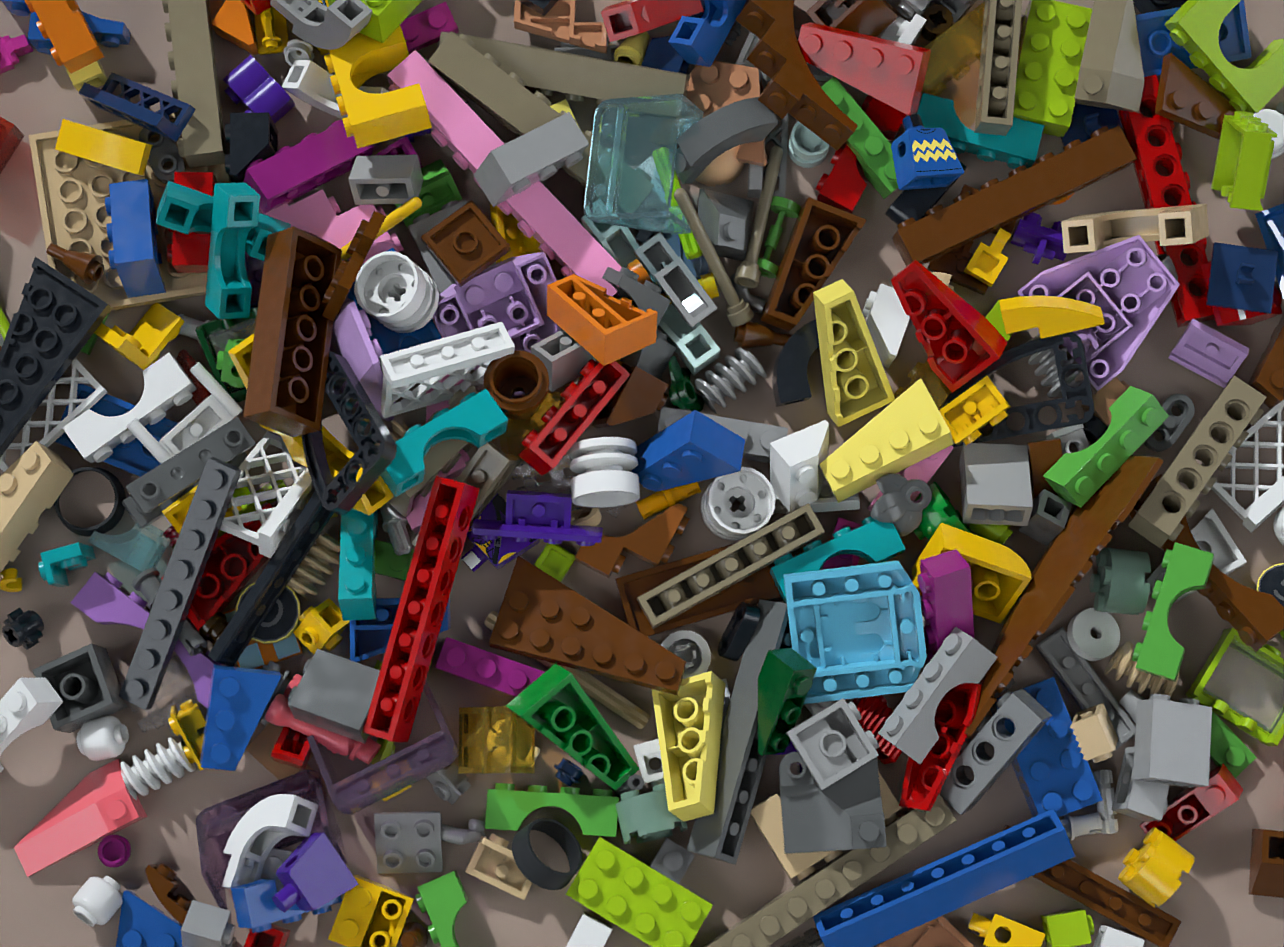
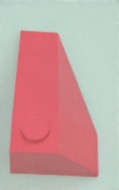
M120 758L90 772L14 847L27 877L147 817L138 796L137 800H135L125 785L121 774Z

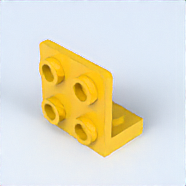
M154 303L129 334L116 325L110 329L103 323L99 325L94 334L120 355L142 370H145L159 359L160 352L168 342L178 336L181 326L185 321L159 303Z

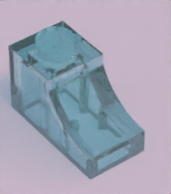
M136 523L130 531L119 535H106L94 531L88 541L142 572L156 567L170 543L161 538L164 531L151 524L140 530Z

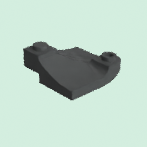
M798 752L789 753L781 760L779 765V784L784 854L887 847L877 757L823 790L819 788ZM796 762L802 766L801 774L794 775L791 773L790 765Z

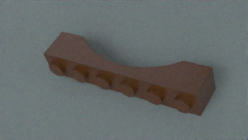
M1162 474L1149 483L1129 513L1131 518L1135 516L1163 476ZM1163 505L1167 512L1173 513L1168 506ZM1185 515L1180 521L1184 528L1174 542L1167 539L1161 547L1165 552L1167 549L1173 550L1176 542L1200 549L1189 529ZM1214 564L1212 565L1205 589L1197 590L1198 593L1207 597L1216 607L1219 616L1223 620L1228 621L1238 632L1240 639L1257 652L1284 630V607L1272 594L1256 591L1242 585L1224 574Z

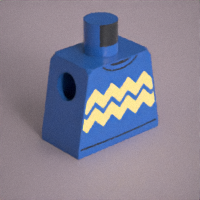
M913 114L902 120L905 132L894 140L891 145L899 190L947 187L964 174L963 167L944 129L924 128L920 114Z

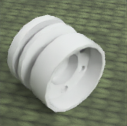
M396 251L381 252L372 256L361 266L355 279L354 292L358 304L370 316L397 333H411L423 328L432 319L438 307L439 292L435 281L411 259Z
M598 437L574 443L569 449V456L573 459L570 462V469L580 474L571 480L572 502L575 505L589 508L618 507L636 502L640 498L639 477L637 474L629 472V470L634 469L638 465V460L634 456L637 453L635 441L621 437Z
M741 467L739 472L716 477L702 496L701 513L704 523L712 533L726 540L737 541L754 534L768 523L774 512L776 497L772 484L764 474L748 467ZM735 500H738L741 503L739 510L732 512L730 507Z

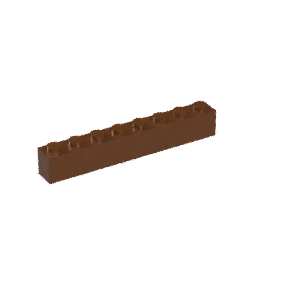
M1120 125L1110 130L1107 126H1104L1090 134L1091 139L1083 143L1080 139L1074 140L1063 147L1064 152L1055 156L1053 152H1049L1035 161L1037 164L1028 169L1025 165L1019 166L1008 173L1009 178L1000 182L997 178H994L984 183L980 187L981 191L971 195L970 191H967L953 199L954 204L945 208L942 204L937 205L926 211V217L918 221L913 217L900 223L897 226L899 230L896 231L892 240L905 265L908 266L915 259L924 265L1129 167L1137 157Z

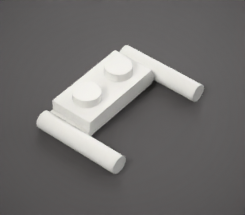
M200 362L195 364L189 371L211 395L161 438L159 442L136 418L126 426L161 464L225 425L243 410Z

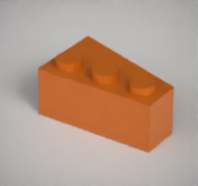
M24 0L30 12H36L40 20L36 24L44 39L50 38L54 46L50 49V52L58 66L64 64L71 74L104 58L76 0Z
M575 274L547 285V316L603 366L656 343L657 311L650 308L646 312L632 306V300L626 297H622L619 300L607 295L606 288Z

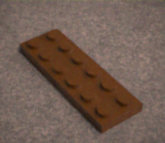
M734 544L616 578L615 581L628 625L649 637L733 612L741 602L757 605L759 599L770 601L780 598L781 595L770 574V570L775 564L768 565L655 629H652L637 602V598ZM801 547L792 552L791 554L794 558L805 552L803 550V547Z

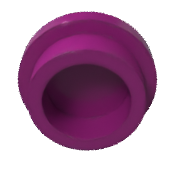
M109 835L98 846V857L107 867H120L131 856V845L121 835Z

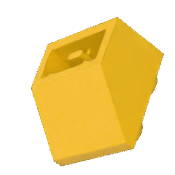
M354 875L358 885L345 892L328 940L346 947H396L414 899L388 886L359 875Z

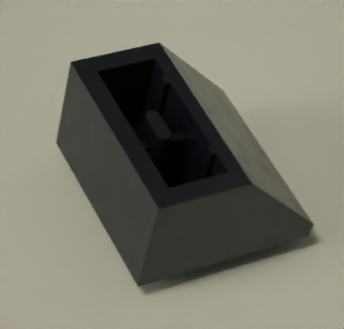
M269 112L230 113V124L225 125V139L227 143H230V154L225 155L226 174H230L232 182L244 183L246 169L252 162L258 159L266 160L274 156L278 151V130Z

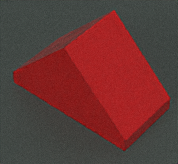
M283 727L271 752V758L276 762L305 770L315 740L289 727Z

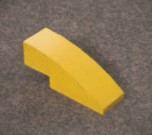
M62 119L55 150L137 175L145 174L152 148L151 144L66 119Z
M1042 295L1019 296L999 300L1006 334L1038 327L1040 338L1042 339L1105 324L1101 307L1079 300Z

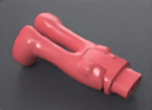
M296 674L289 682L284 694H278L272 701L266 712L265 720L275 726L289 727L324 745L333 754L349 755L348 759L352 761L358 758L364 763L369 764L381 748V744L370 739L371 735H369L364 744L294 718L288 706V697L292 688L298 686L303 677L300 674Z

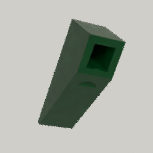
M792 648L768 650L758 676V753L761 756L785 752L790 743L786 733L795 727L801 715L802 706L807 693L812 687V681L817 670L815 666Z

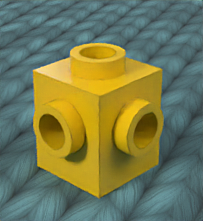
M328 598L315 608L310 606L299 616L298 619L301 623L293 634L313 655L317 649H327L330 652L343 640L341 633L348 626L350 620L343 621L340 608Z

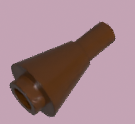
M51 243L47 248V255L62 261L85 284H91L99 280L104 272L103 258L100 255L66 250L54 243Z
M750 320L745 324L735 327L734 342H738L739 348L742 349L771 345L784 346L792 335L774 332V330Z
M416 922L405 923L397 947H426L428 936L425 928Z

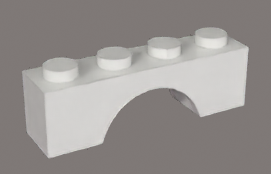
M167 353L143 370V395L132 410L120 416L109 417L102 416L88 409L62 427L85 460L90 463L95 461L97 463L102 462L112 455L114 447L122 442L126 444L134 440L136 437L126 426L135 418L143 426H146L148 423L150 425L156 424L166 416L165 411L175 404L176 406H181L192 398V392L197 388L170 353Z
M19 678L0 700V756L6 747L17 737L32 728L43 725L63 703L46 678ZM0 763V773H1V772L4 770V768H3V766H2L1 763Z

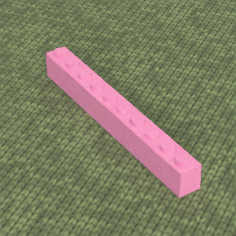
M416 50L387 74L390 85L388 87L389 91L420 84L432 125L431 129L433 131L431 135L441 147L447 145L455 153L452 157L463 170L469 168L475 173L490 151L504 145L501 139ZM474 178V181H475L476 184L480 187L479 183H478L477 180ZM540 181L497 205L504 214L508 216L511 213L519 221L517 226L526 237L531 238L533 236L541 244L538 248L541 252H545L549 261L555 259L563 267L560 271L564 277L575 274L606 288L607 295L616 299L620 296L615 288L602 277L607 267L619 272L622 267Z

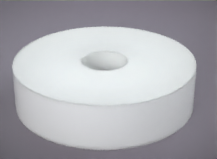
M1088 608L1079 612L1070 620L1067 628V637L1071 648L1077 655L1086 660L1098 661L1111 655L1117 649L1120 642V630L1116 620L1108 612L1095 611L1094 608ZM1091 630L1096 632L1097 639L1091 636Z

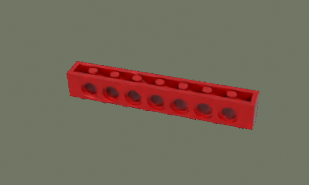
M1157 74L1144 77L1145 83L1140 107L1148 108L1152 113V117L1142 115L1140 110L1139 113L1118 111L1126 138L1137 157L1133 162L1145 209L1173 207L1165 202L1164 195L1173 196L1176 200V206L1197 205L1190 198L1189 190L1191 184L1189 175L1186 171L1183 172L1180 161L1182 160L1181 146L1174 140L1172 132L1174 130V121L1155 114L1159 89ZM1148 136L1156 137L1160 142V146L1155 147L1151 145L1148 141ZM1156 165L1164 166L1168 171V176L1158 174ZM1206 237L1193 244L1160 246V241H1154L1157 254L1169 255L1177 271L1180 286L1170 299L1177 327L1189 325L1192 319L1199 322L1214 320L1215 316L1212 306L1206 305L1208 290L1201 265L1211 262L1208 261L1205 252L1207 248ZM1180 254L1189 255L1193 265H1185L1180 259ZM1189 283L1196 284L1200 288V296H1195L1189 291Z
M435 476L363 733L391 742L408 743L480 488Z

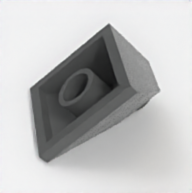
M700 189L698 216L717 255L741 262L745 261L752 232L754 201L716 191Z

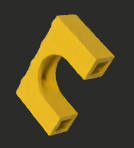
M400 25L384 43L358 33L342 47L329 50L330 54L324 55L329 74H336L330 76L335 95L342 94V96L336 97L341 116L348 115V117L342 119L347 137L354 136L357 148L432 128L419 83L379 94L359 90L361 85L369 78L393 70L409 56Z

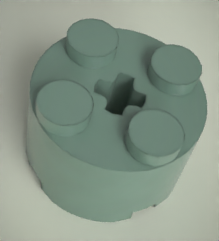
M1103 548L1096 556L1097 574L1092 573L1090 577V592L1096 593L1094 610L1128 615L1143 613L1150 591V583H1145V572L1151 573L1148 553L1136 550Z
M665 783L653 786V791L640 795L639 790H633L620 795V802L616 803L615 806L625 845H629L631 838L635 837L638 844L672 836V829L678 826L680 832L688 829L686 821L683 822L668 811Z

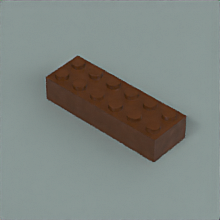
M294 226L272 233L267 237L243 418L291 437L320 431L333 321L322 316L327 306L326 303L322 302V299L340 265L342 254L341 249Z

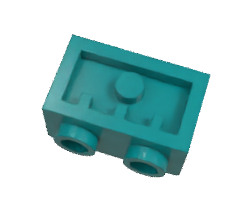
M77 542L40 553L42 561L38 562V567L43 581L47 580L49 585L58 587L69 586L65 569L74 571L87 567V561L96 559L93 546Z

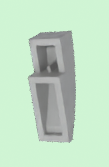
M660 232L634 251L636 258L655 283L663 289L662 292L671 300L673 306L691 328L718 309L681 257L677 256Z

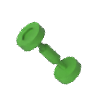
M773 196L770 210L777 213L778 217L775 225H771L764 244L766 250L763 259L758 258L757 264L763 277L776 278L779 267L770 262L769 258L772 250H776L783 231L781 225L784 216L797 218L801 209L799 204L787 198Z

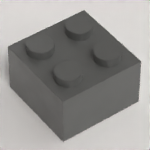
M91 643L33 669L35 678H46L63 701L49 717L52 727L56 731L71 733L80 729L87 721L112 715L127 708L125 700L119 697L121 688L107 649Z

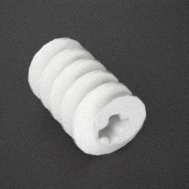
M169 737L168 749L157 743L156 755L145 749L144 761L133 755L132 767H129L124 761L120 762L122 778L135 800H137V792L142 796L148 795L149 786L154 790L160 789V779L166 784L172 783V773L177 778L183 777L184 767L189 772L195 771V764H191L184 753L183 747L186 745L182 740L180 743H177L172 737Z

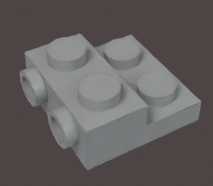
M844 698L786 733L821 790L879 756L876 749L880 746L870 730L864 732L858 722L862 719L861 714L852 701L847 704Z

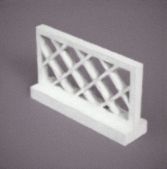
M503 322L380 356L379 362L384 373L380 410L383 417L388 418L449 400L458 390L461 389L464 392L471 385L478 391L483 390L484 373L490 362L506 355L514 354L515 345ZM477 365L480 366V367H479L475 372H473L472 374L469 373V372H470L471 370H473ZM447 374L450 375V376H449L446 380H444L442 383L439 382V381H440L443 377H445ZM461 379L464 380L461 384L454 386ZM416 383L420 384L413 391H409ZM429 389H434L432 392L425 394ZM400 397H403L400 402L394 403Z
M75 358L72 361V377L60 378L56 383L71 384L70 398L55 399V384L48 393V399H44L39 405L47 406L46 421H31L30 417L23 427L22 443H11L7 449H21V456L33 444L29 443L30 427H45L44 438L39 443L48 448L65 432L62 427L93 407L108 392ZM90 383L96 389L86 399H77L78 384ZM55 405H69L68 416L62 421H53ZM6 451L0 457V469L3 472L9 468L5 463Z
M1284 399L1246 431L1249 434L1240 447L1253 448V463L1235 462L1237 448L1232 446L1228 453L1233 457L1231 462L1225 467L1231 468V484L1215 482L1211 488L1243 520L1242 524L1251 533L1284 504V476H1282V470H1284V464H1282L1284 443H1281V427H1284V421H1281V410L1284 408ZM1276 415V421H1270ZM1262 427H1276V442H1258V430ZM1254 435V442L1247 441ZM1258 448H1275L1276 464L1258 463ZM1235 468L1253 469V485L1235 484ZM1258 469L1276 470V483L1272 486L1258 485ZM1224 489L1230 490V495ZM1235 490L1253 491V503L1246 510L1235 500ZM1258 491H1266L1258 498Z
M267 431L238 467L242 472L235 489L248 486L250 495L235 498L232 496L228 508L232 509L234 516L224 518L220 530L258 545L259 554L271 558L316 490L308 468L305 466L294 467L293 459L282 438ZM271 444L282 449L283 453L266 456L265 449ZM287 462L289 469L272 472L270 464ZM265 467L266 474L250 477L248 472L250 468ZM293 478L294 484L292 486L278 488L276 480ZM266 482L271 483L273 490L255 492L253 485ZM277 499L278 505L276 507L262 510L260 501ZM254 503L255 512L239 515L236 506ZM260 520L262 526L257 532L244 528L242 523Z

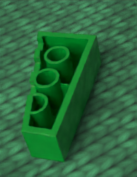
M556 663L506 705L508 709L614 790H617L629 777L640 769L573 674Z

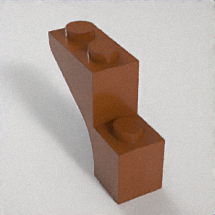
M675 504L625 536L610 537L602 535L601 543H595L593 546H580L574 557L575 561L607 578L611 576L612 572L618 574L626 560V557L622 555L623 551L655 567L659 566L661 561L667 563L675 549V546L671 545L675 534L682 535L690 518L685 516L688 508L681 504Z

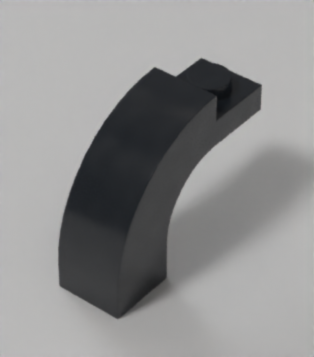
M816 319L797 330L784 344L777 356L772 376L776 407L807 401L812 397L807 377V365L812 353L819 348Z

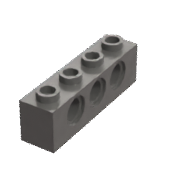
M1024 689L1013 693L1010 691L1005 693L996 704L999 708L992 717L987 715L976 728L979 733L973 740L968 738L964 741L958 753L959 756L955 760L939 792L940 796L960 815L968 812L978 803L1052 717ZM1006 718L1013 721L1015 725L1014 734L1006 730L1004 724ZM985 742L990 743L994 747V757L989 756L985 752ZM965 766H969L973 770L974 780H970L965 775Z

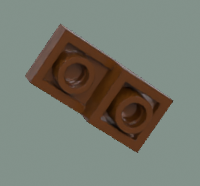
M1054 438L1027 443L1033 500L1044 489L1058 496L1043 475L1063 456L1061 439Z
M163 863L159 866L156 864L148 865L145 873L152 890L165 909L183 925L192 902L182 894L173 895L181 884L174 879L177 874Z

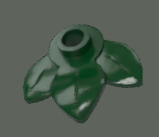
M672 356L669 360V373L672 380L671 388L669 389L671 402L682 410L690 409L691 411L697 410L701 412L704 407V401L696 393L693 384L690 382V370L680 368L676 357Z

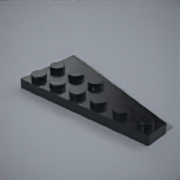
M37 257L34 258L31 266L34 270L30 281L25 283L21 293L24 297L20 308L13 315L0 350V457L112 309L106 302Z

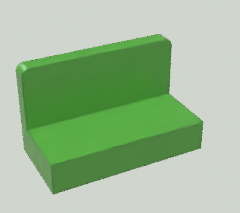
M441 159L421 168L423 183L418 197L422 200V206L403 220L406 227L412 225L415 218L427 213L432 215L441 210L445 204L462 199L450 172ZM395 204L396 208H398V207H400L401 205H403V204Z

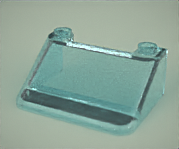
M683 94L608 99L600 103L594 114L584 199V213L586 217L596 223L670 234H691V229L680 207L671 206L677 152L676 140L691 126L703 119L704 112Z

